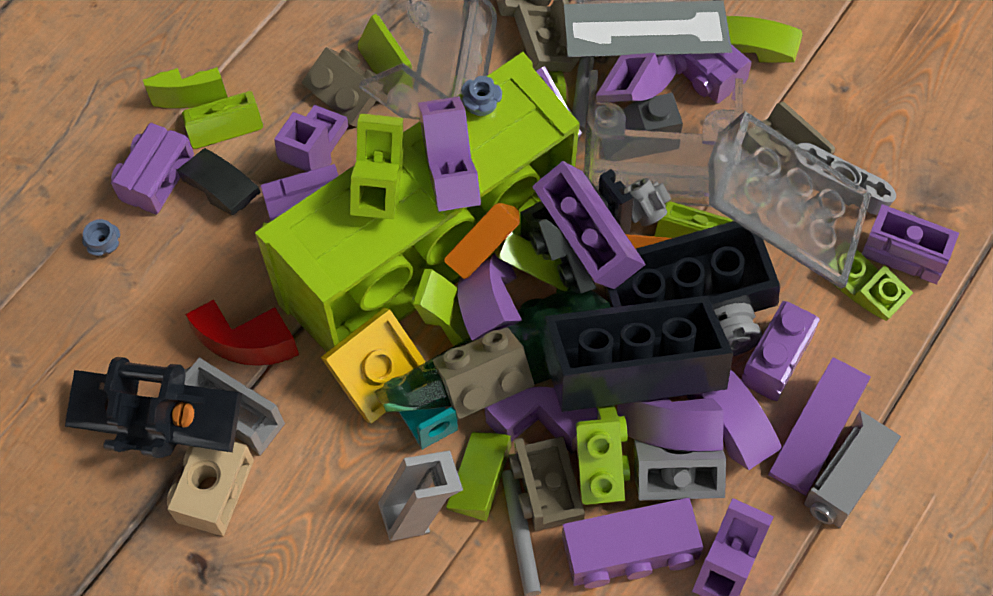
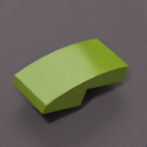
M744 16L726 17L731 45L741 53H756L759 62L795 63L803 36L802 30L767 19Z
M218 67L197 72L183 79L178 68L159 72L154 76L143 79L151 103L155 107L192 108L228 97Z
M848 243L819 272L858 305L885 321L890 319L913 294L885 265L878 270L851 243Z
M424 269L420 284H417L413 291L414 307L425 324L441 326L452 345L464 346L468 344L470 335L461 314L458 288L434 270Z

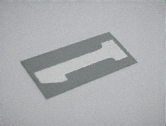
M724 0L564 4L568 57L621 56L656 53V55L732 53Z

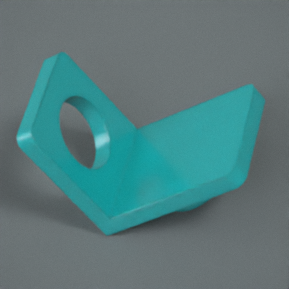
M426 386L396 403L397 410L422 450L458 430L455 409L453 407L446 409L431 386Z

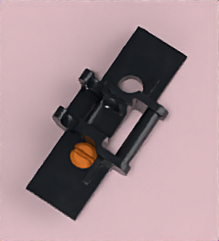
M115 357L109 364L107 374L74 370L65 427L116 434L117 436L114 440L106 439L104 441V449L115 452L137 450L141 451L143 456L152 458L171 456L177 444L233 453L242 393L184 385L186 373L184 367L180 364H170L167 367L132 363L125 357ZM139 381L161 383L159 396L154 398L137 395Z

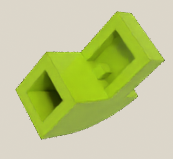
M360 113L357 121L356 163L351 175L350 215L394 219L403 165V118Z

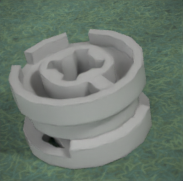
M734 303L714 310L733 351V356L745 353L758 345L763 335L758 324L753 322L756 315L750 304Z

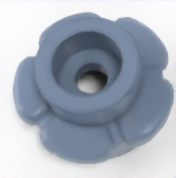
M477 76L475 80L469 79L461 88V94L464 96L462 98L464 106L470 113L477 116H485L492 113L497 107V102H500L502 99L500 86L495 85L493 79L487 76ZM482 91L485 93V96H478L477 93Z
M97 219L87 224L84 228L82 243L87 247L88 253L94 256H102L106 253H112L119 246L118 238H120L121 234L119 229L109 221ZM105 237L104 241H99V239Z

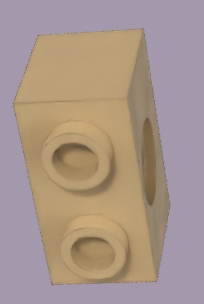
M234 442L233 453L193 446L188 447L183 460V467L185 469L180 481L172 485L167 497L168 511L177 523L224 537L254 462L247 445ZM209 477L217 478L212 487L199 489L204 479Z

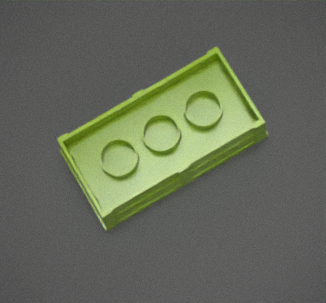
M524 52L487 75L502 90V99L500 102H497V107L492 113L485 116H477L470 113L464 106L471 159L478 173L481 205L438 212L428 170L421 123L419 121L403 132L402 176L394 219L350 215L351 175L354 166H352L255 232L278 305L287 315L291 314L326 353L383 308L390 309L398 322L416 311L412 299L415 286L420 284L424 269L434 270L453 285L457 283L460 275L449 267L444 259L496 203L515 206L520 214V212L541 201L532 187L562 161L575 167L580 123L533 69L532 61ZM482 91L477 93L478 96H485V93ZM459 94L458 96L460 97V99H461V101H462V98H463L464 96H463L462 94ZM521 217L519 225L512 231V233L518 236L521 235Z

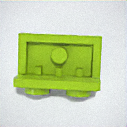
M614 405L597 407V420L576 423L582 503L585 505L625 501L624 481H630L628 456H622L621 442L628 441L625 416H618Z

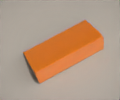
M496 203L449 252L444 259L445 263L463 279H468L519 225V210L515 206Z

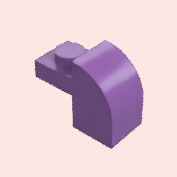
M317 105L312 107L306 117L293 112L274 139L278 159L307 172L329 166L332 163L331 152L348 128L347 117Z
M732 498L692 592L700 596H739L774 516Z

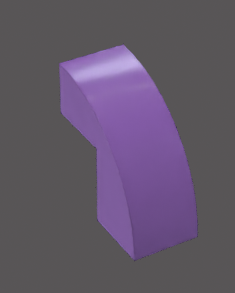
M460 97L419 102L418 109L424 148L438 212L481 205L478 173L470 153L466 111Z
M495 253L490 255L468 279H463L460 276L458 281L459 306L472 341L484 337V335L491 331L510 328L522 321L505 287L507 283L516 279L517 276L512 266L500 260Z
M730 370L727 390L687 395L688 400L713 398L724 410L723 440L730 458L747 470H750L782 449L779 439L763 409L732 370Z
M532 387L486 407L485 416L486 423L497 434L511 436V442L539 420L555 438L564 437L566 448L572 454L577 450L576 423L597 420V407L561 412L554 388Z
M669 398L617 404L618 416H625L628 436L637 441L674 450H723L724 410L713 398L671 402Z

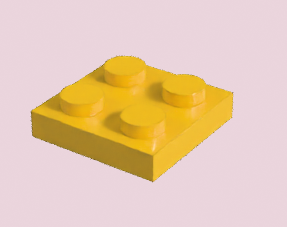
M383 308L321 357L361 416L370 424L434 374L392 311L388 308Z

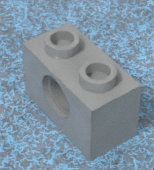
M634 440V479L639 500L725 498L726 457L724 451L674 450Z

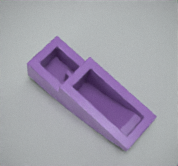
M656 53L621 55L596 94L597 102L643 101L653 98L665 89L677 73L673 55H656Z
M833 357L768 475L806 496L871 376Z

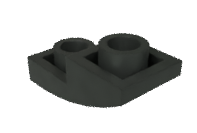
M206 148L202 149L177 169L183 182L203 191L210 204L231 215L245 208L252 199L261 193L259 187L245 174Z
M547 219L531 221L534 230L529 232L532 247L537 255L542 254L544 260L553 261L558 258L561 259L562 264H559L557 268L563 285L566 288L570 287L572 292L580 294L595 289L596 286L591 275L564 234Z

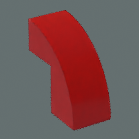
M214 299L185 314L193 332L202 344L214 354L228 361L244 365L261 366L280 363L299 355L295 340L275 307L234 329L230 328Z

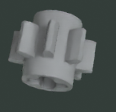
M643 178L632 183L624 190V194L630 192L634 197L631 219L633 223L640 221L642 226H648L659 221L667 214L664 203L671 200V197L663 183L658 184L657 181L651 183L649 178Z

